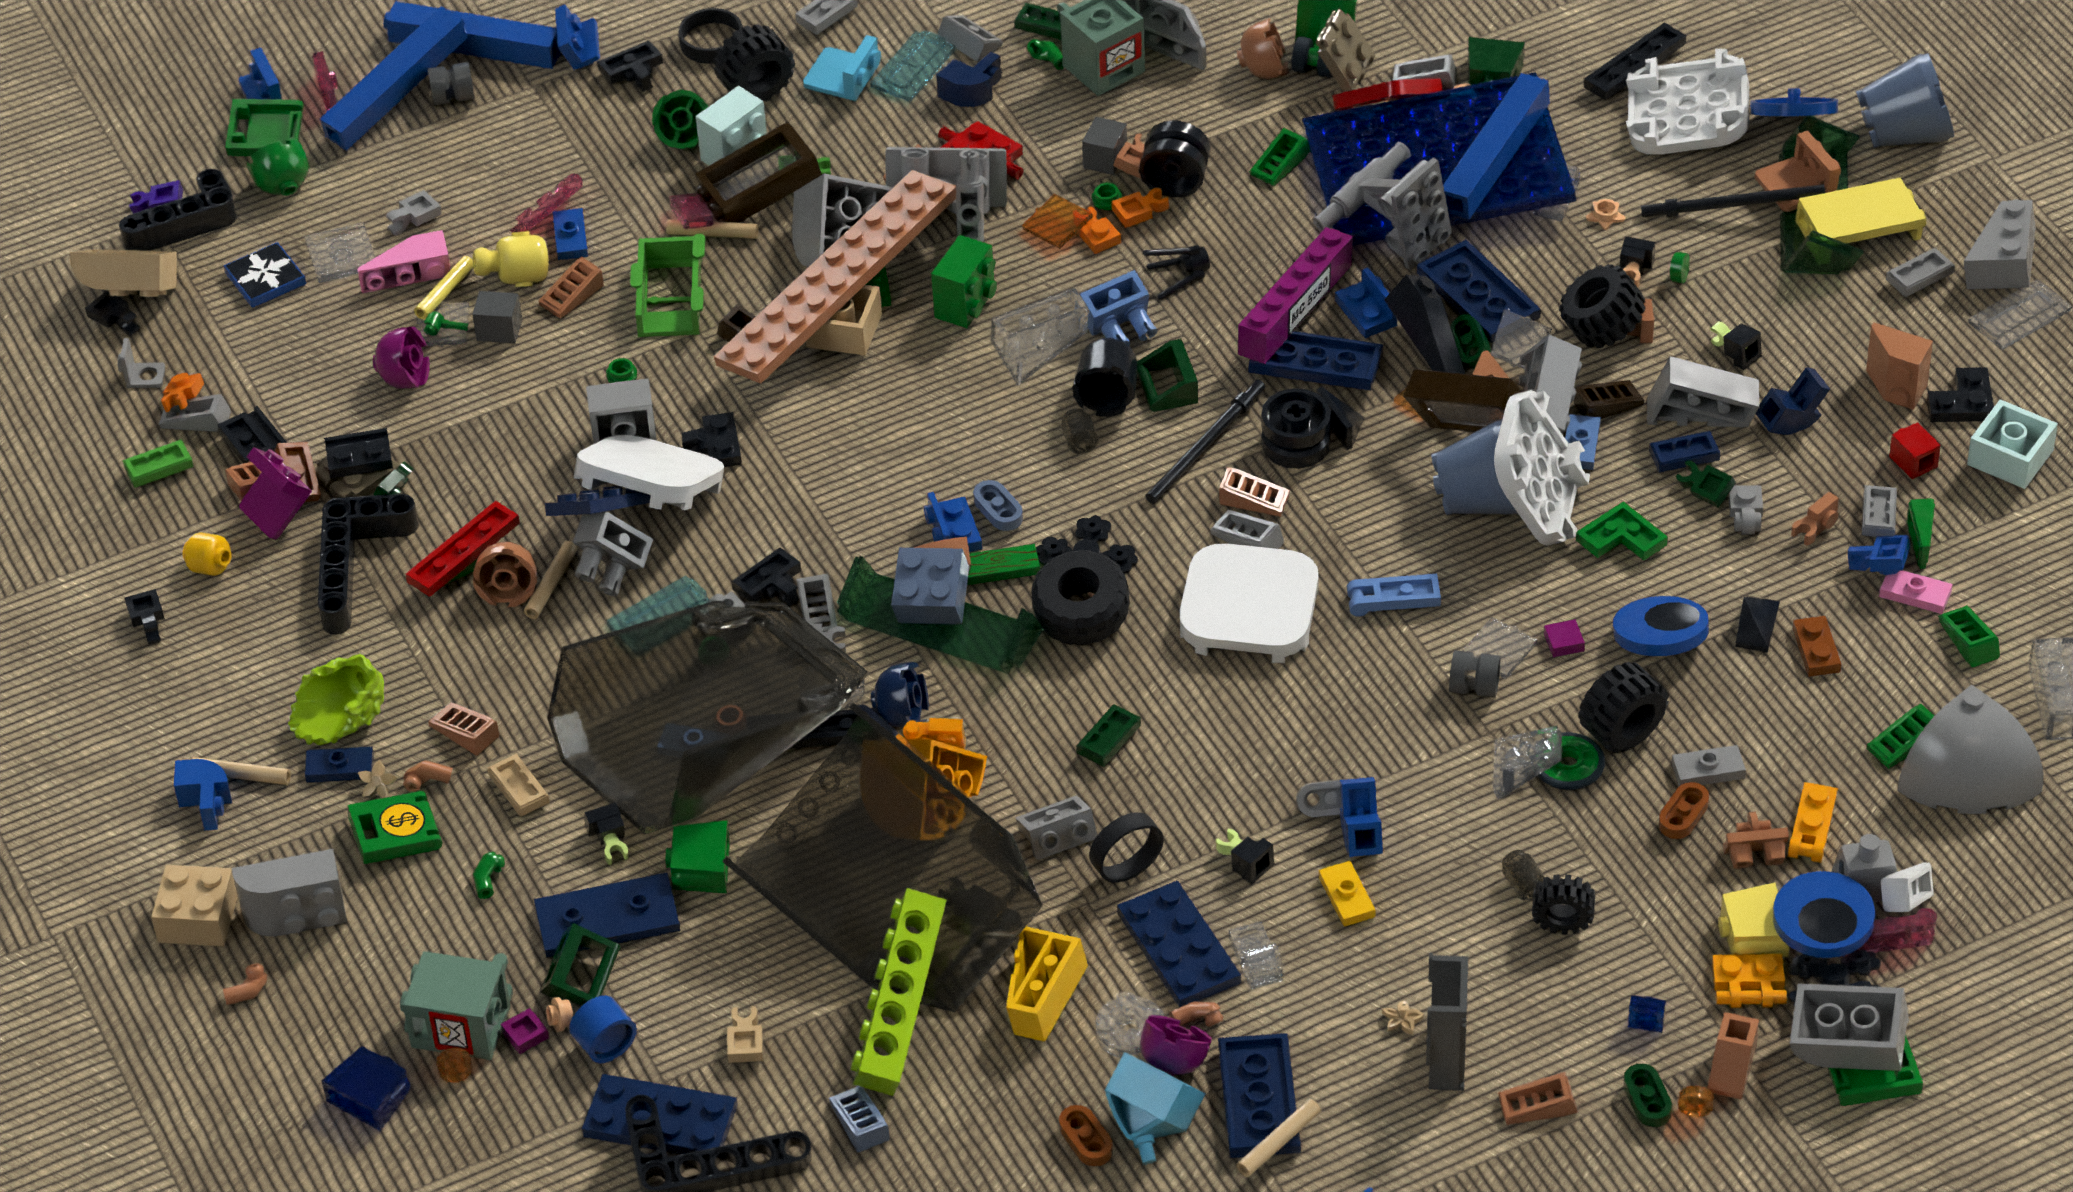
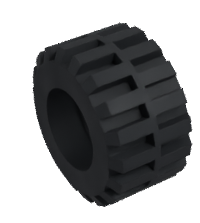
M754 24L750 27L748 25L743 27L741 31L736 30L733 32V36L729 39H725L724 45L719 47L717 51L718 56L714 58L713 64L716 66L714 73L729 92L740 86L760 100L767 102L774 95L777 96L781 93L780 90L788 85V79L794 73L792 69L795 67L794 55L779 36L768 26Z
M1607 264L1605 267L1603 265L1596 266L1595 269H1589L1582 276H1578L1573 284L1569 285L1565 290L1566 294L1562 295L1560 300L1562 304L1559 306L1561 318L1583 345L1585 344L1589 348L1594 346L1596 348H1603L1605 345L1611 346L1616 341H1621L1629 332L1636 328L1635 325L1642 319L1641 314L1645 312L1646 306L1644 303L1646 301L1641 291L1621 267Z
M1624 662L1622 665L1618 664L1611 670L1606 671L1592 684L1579 708L1581 710L1578 713V718L1580 719V724L1607 750L1613 753L1625 752L1631 747L1634 748L1656 729L1666 713L1665 710L1668 707L1669 701L1667 699L1669 696L1666 689L1635 662Z

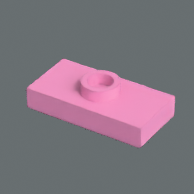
M1899 571L1896 574L1885 576L1880 588L1879 597L1943 614L1952 592L1953 584L1907 571Z

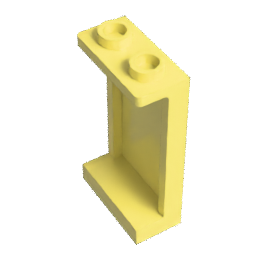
M1901 177L1799 198L1795 218L1818 262L1830 260L1832 247L1904 231H1909L1914 240H1919L1922 236L1923 227L1926 226L1924 211L1918 208L1912 191L1909 188L1907 189Z

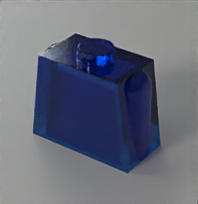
M364 1046L357 1049L321 1080L326 1102L380 1132L410 1091V1081L407 1078L406 1069L398 1066L390 1057H382Z

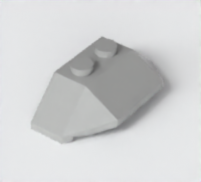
M1123 0L1144 18V47L1201 70L1207 67L1204 37L1196 16L1186 5L1173 0Z

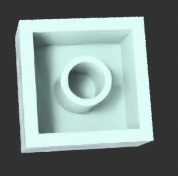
M737 86L696 116L700 158L707 165L715 163L767 133L764 101L740 86Z
M2000 399L1971 437L1967 465L2025 489L2053 452L2058 423Z

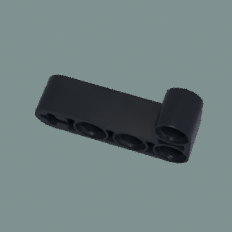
M205 169L196 177L199 193L128 215L120 220L119 228L124 250L152 251L232 225L236 221L237 216L232 192L223 174L217 169Z

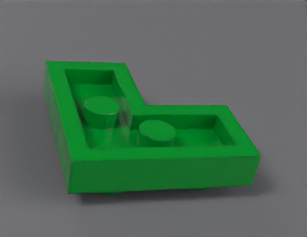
M1623 501L1576 532V541L1596 558L1601 557L1622 543L1644 561L1667 546L1668 536Z

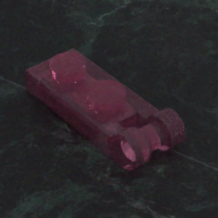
M575 173L565 177L564 180L555 186L554 195L549 190L536 201L539 205L537 209L532 211L528 207L515 219L519 223L510 231L526 232L531 230L581 189L583 185L581 177Z
M1922 908L1917 911L1916 915L1887 917L1875 920L1871 936L1859 949L1877 953L1930 945L1934 940L1937 914L1930 908Z

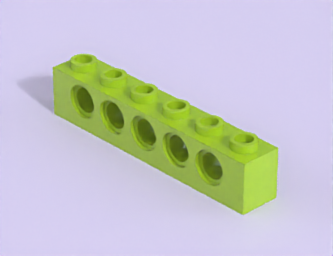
M909 888L906 889L902 900L895 899L890 918L895 919L896 922L894 929L888 928L882 948L888 950L886 960L880 958L874 977L879 979L880 983L878 990H871L866 1009L872 1010L870 1021L864 1019L858 1038L864 1041L862 1051L856 1050L850 1068L851 1071L856 1072L853 1085L894 1096L901 1080L946 899ZM906 927H914L919 931V933H911L906 929ZM903 956L908 958L911 961V964H905L898 959V957ZM890 987H898L904 994H896ZM882 1017L893 1019L896 1025L885 1023ZM874 1048H882L888 1055H879L875 1052Z

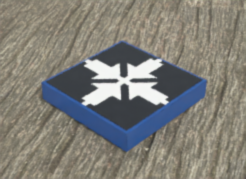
M278 242L224 265L225 274L252 308L306 284L304 274Z

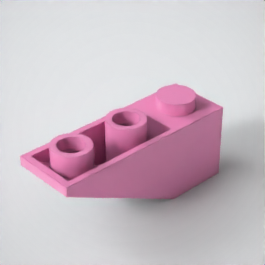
M443 230L411 236L357 268L362 293L443 278L451 270Z

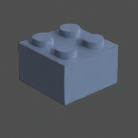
M899 547L891 603L898 623L962 624L969 574V564L963 549Z

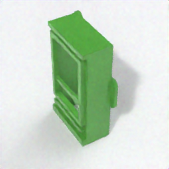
M703 234L686 237L639 238L638 263L631 265L630 276L631 287L636 288L635 316L638 337L700 335V312L703 310L704 291L701 288V261L705 256V236ZM692 267L691 296L663 298L653 296L647 298L649 269ZM691 302V310L647 312V304L649 303L656 305L658 303Z

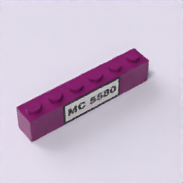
M1325 227L1238 324V355L1264 364L1272 357L1352 266L1353 236Z

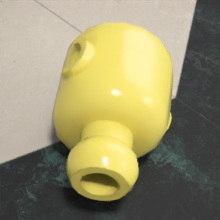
M529 231L512 232L511 236L501 238L497 242L496 250L479 247L473 251L474 273L478 276H487L491 272H497L499 279L503 283L515 284V287L533 286V283L545 280L548 275L549 261L546 242L541 236L529 235Z

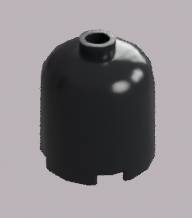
M1101 338L1092 341L1084 348L1078 362L1072 386L1073 397L1081 408L1085 406L1090 410L1096 411V416L1113 417L1125 412L1126 407L1135 397L1138 372L1137 358L1132 348L1114 338Z

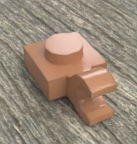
M1831 492L1826 493L1808 508L1807 515L1804 518L1793 523L1791 536L1795 537L1803 532L1806 533L1804 544L1808 546L1814 543L1817 535L1825 529H1830L1838 519L1839 498Z

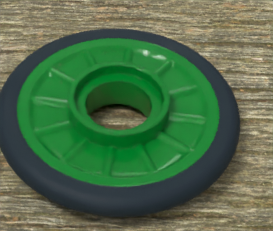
M1573 732L1556 733L1544 738L1535 747L1531 758L1532 765L1536 764V775L1544 783L1563 790H1576L1591 785L1602 775L1605 768V756L1600 746L1591 738ZM1563 757H1572L1577 762L1573 765H1565L1559 760ZM1556 760V763L1545 769V762Z

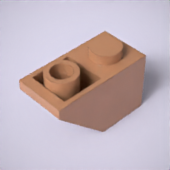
M1724 1012L1710 1072L1708 1093L1742 1100L1757 1046L1759 1019Z

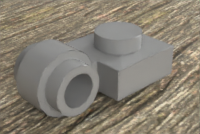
M1734 485L1728 494L1730 517H1734V531H1741V535H1754L1755 531H1761V517L1763 516L1761 486Z

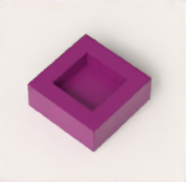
M1576 619L1544 625V637L1553 658L1585 651V641Z
M531 1008L500 1024L503 1035L519 1054L549 1039L548 1029Z

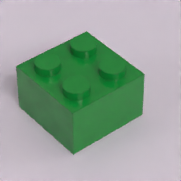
M962 235L957 237L931 273L934 318L968 328L974 318L980 316L984 304L994 296L997 289V282L994 281L996 261L993 259L992 245Z

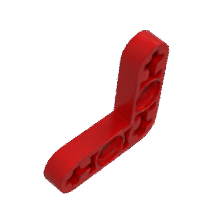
M1402 79L1335 94L1332 97L1335 111H1341L1391 99H1419L1439 96L1443 94L1441 79Z

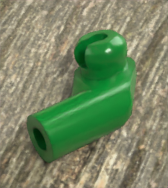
M1032 39L1028 42L1027 51L1032 58L1050 61L1057 70L1065 68L1063 66L1062 52L1053 42L1040 41L1038 39Z
M494 851L484 854L473 871L476 892L481 899L490 898L494 894L490 876L492 872H501V868L505 866L504 857L496 854Z

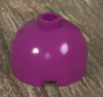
M415 327L397 328L389 331L379 340L372 359L373 367L389 386L397 389H412L420 387V385H424L427 382L430 361L429 356L423 357L421 347H426V343L420 331Z
M1151 1015L1144 1023L1140 1039L1141 1054L1145 1060L1153 1067L1173 1077L1175 1074L1185 1075L1196 1071L1203 1064L1208 1054L1212 1038L1206 1032L1191 1025L1190 1030L1179 1026L1180 1020Z

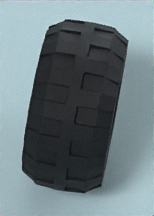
M1091 550L1069 551L1052 558L1040 568L1031 589L1032 606L1040 628L1051 638L1065 644L1089 645L1094 642H1100L1115 633L1128 615L1130 598L1125 574H1123L1120 566L1108 558V556L1092 552ZM1088 592L1095 594L1090 599L1073 602L1068 600L1077 594H1088Z

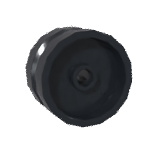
M1173 120L1154 125L1147 133L1138 171L1141 180L1150 190L1161 188L1162 195L1171 198L1186 197L1195 193L1202 186L1211 150L1208 137L1201 129L1187 122Z
M1296 388L1282 390L1270 396L1264 403L1261 413V446L1265 456L1274 464L1294 469L1310 467L1322 461L1328 454L1331 443V410L1327 401L1315 392Z

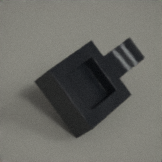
M105 291L85 308L88 318L107 328L116 323L124 333L130 336L140 329L139 325L132 322L137 316L130 310L128 302L118 296H111L108 291Z
M156 589L124 597L133 627L143 625L148 644L160 642L161 638L156 621L165 618Z

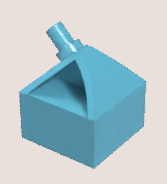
M1126 1052L1123 1053L1105 1089L1109 1106L1118 1126L1125 1137L1133 1141L1134 1147L1139 1149L1144 1165L1156 1161L1152 1146L1155 1143L1154 1138L1186 1132L1206 1094Z

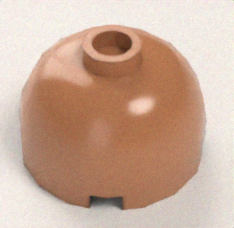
M1270 18L1251 25L1243 33L1241 50L1237 51L1238 60L1242 68L1247 66L1253 75L1261 79L1278 78L1289 73L1288 61L1282 63L1281 59L1283 53H1286L1283 42L1275 24H1270Z
M498 542L487 547L479 555L473 570V586L478 595L491 605L496 606L497 603L510 602L507 607H516L525 603L534 593L538 580L536 561L531 553L521 545L513 542Z

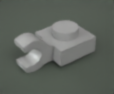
M423 190L400 201V209L392 210L386 214V217L393 223L387 226V228L393 235H399L406 230L411 222L417 227L442 215L441 205Z

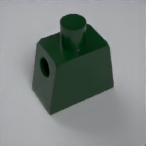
M1477 37L1468 38V83L1479 90V95L1482 99L1490 101L1496 97V94L1506 95L1523 69L1525 42Z

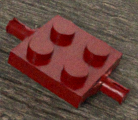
M976 121L960 133H956L946 126L940 128L938 137L948 141L940 148L1005 149L1007 174L1016 180L1022 177L1024 169L1013 164V161L1023 155V145L979 121Z

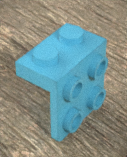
M866 35L855 53L831 47L824 48L804 78V87L813 91L856 101L880 63L881 52L878 51L877 38Z

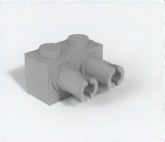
M607 511L582 514L573 543L579 546L583 552L574 575L577 578L580 577L585 582H594L600 560H603L607 565L598 589L601 592L604 591L607 595L618 596L625 572L630 569L644 568L653 539Z

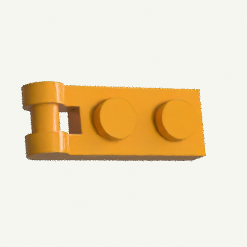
M1804 782L1790 839L1788 857L1798 859L1799 856L1809 857L1812 862L1822 863L1838 788Z

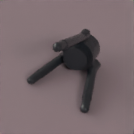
M1195 245L1184 248L1143 251L1144 256L1180 255L1177 258L1147 264L1146 268L1148 270L1180 264L1184 273L1189 272L1191 274L1158 294L1157 298L1159 300L1171 295L1196 279L1204 278V271L1210 268L1209 256L1203 246Z

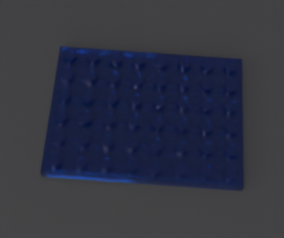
M1535 72V73H1529V74H1527V75H1531V76L1537 77L1536 72ZM1519 76L1302 118L1303 129L1309 142L1310 154L1325 207L1330 205L1331 197L1348 182L1353 174L1360 172L1374 158H1382L1397 142H1402L1411 152V157L1394 170L1392 179L1400 180L1421 160L1429 162L1432 158H1435L1439 161L1444 185ZM1548 107L1470 220L1449 214L1451 226L1576 202V192ZM1366 203L1350 217H1342L1331 227L1353 236V246L1384 240L1385 236L1394 229L1390 220Z

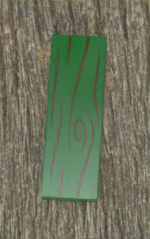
M1035 544L969 553L971 570L968 574L967 585L1036 575L1040 570V564Z

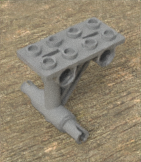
M1397 142L1382 158H1374L1360 172H1356L1351 176L1348 182L1331 197L1330 205L1312 219L1315 227L1320 232L1325 227L1331 228L1342 217H1350L1366 203L1392 222L1394 229L1385 236L1386 242L1396 254L1403 258L1405 267L1408 270H1412L1417 264L1425 261L1429 253L1438 245L1445 243L1452 232L1439 161L1435 158H1432L1429 162L1421 160L1400 180L1392 179L1394 170L1411 157V152L1402 142Z
M886 148V186L894 187L911 170L956 185V199L946 209L956 214L957 237L962 235L981 242L984 241V214L989 212L990 207H1005L1007 205V160L1005 149Z

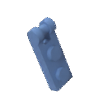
M1437 574L1356 579L1347 584V594L1351 598L1349 609L1350 613L1354 616H1364L1369 611L1441 606Z

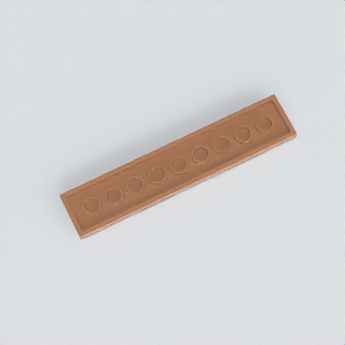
M911 170L713 356L716 366L761 384L956 199V185Z

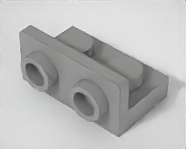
M1077 795L1015 817L1018 830L1030 840L1033 856L1037 860L1094 840L1097 836L1092 810Z

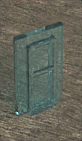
M915 31L870 82V87L911 102L954 53L956 46L947 43L944 37L932 32Z
M684 576L606 620V623L635 654H638L705 616V606L708 605L710 599L707 597L706 591L694 579Z

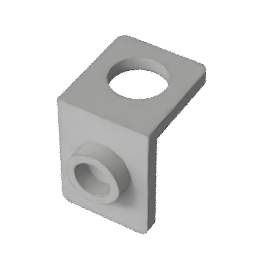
M124 338L121 354H118L117 364L118 371L124 374L126 387H162L166 369L165 363H135L129 338ZM148 370L157 373L156 377L151 380L140 378V375Z

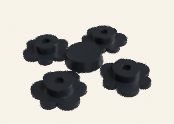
M1097 515L1079 519L1076 523L1077 530L1075 535L1083 540L1078 541L1072 550L1068 546L1067 540L1046 537L1043 539L1042 545L1036 547L1039 562L1045 565L1052 558L1069 551L1091 550L1092 552L1101 553L1097 542L1108 539L1111 523L1107 520H1101ZM1114 544L1110 547V550L1102 553L1115 561L1120 566L1123 574L1130 572L1132 565L1138 563L1135 548L1131 545L1120 546Z
M1860 949L1841 958V964H1828L1825 958L1802 954L1792 959V964L1788 966V973L1794 976L1799 975V978L1807 980L1811 976L1819 977L1821 985L1880 987L1878 985H1871L1869 981L1849 982L1851 979L1850 975L1859 974L1866 976L1871 971L1879 969L1881 961L1876 958L1875 952ZM1797 990L1789 994V1000L1794 1003V1008Z

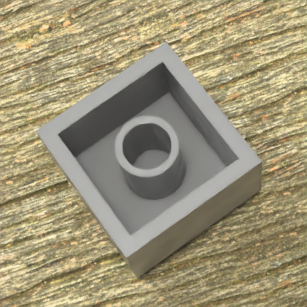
M649 378L586 386L594 444L614 435L639 436L657 441Z

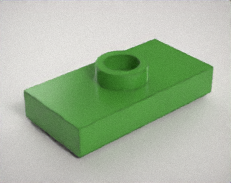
M182 439L122 460L124 469L134 488L194 467L192 458Z

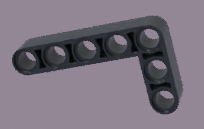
M407 494L335 498L324 504L322 509L318 607L325 632L334 635L342 634L351 625L355 540L403 537L413 534L418 529L419 524L415 502L411 496Z
M636 1095L625 1106L626 1124L641 1192H709L804 1171L811 1162L810 1139L800 1131H790L668 1157L655 1101L647 1095ZM640 1110L651 1114L648 1119L643 1121L634 1119L633 1115ZM646 1143H652L658 1147L655 1152L650 1154L643 1153L639 1149ZM791 1147H800L805 1151L799 1157H792L786 1153ZM757 1154H764L770 1158L765 1164H756L751 1159ZM723 1161H729L735 1165L728 1172H722L717 1169V1165ZM687 1169H696L700 1172V1175L694 1179H686L682 1176V1173ZM653 1176H660L665 1180L658 1187L647 1184V1180Z

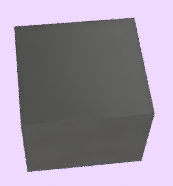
M1095 117L1082 141L1083 168L1111 175L1115 174L1118 168L1114 167L1113 164L1116 156L1127 142L1126 123Z
M479 291L472 314L476 340L516 343L522 323L519 294Z

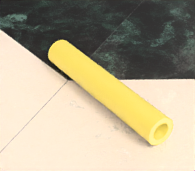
M463 256L415 307L414 313L419 319L425 320L428 314L433 312L473 269V260L468 256Z

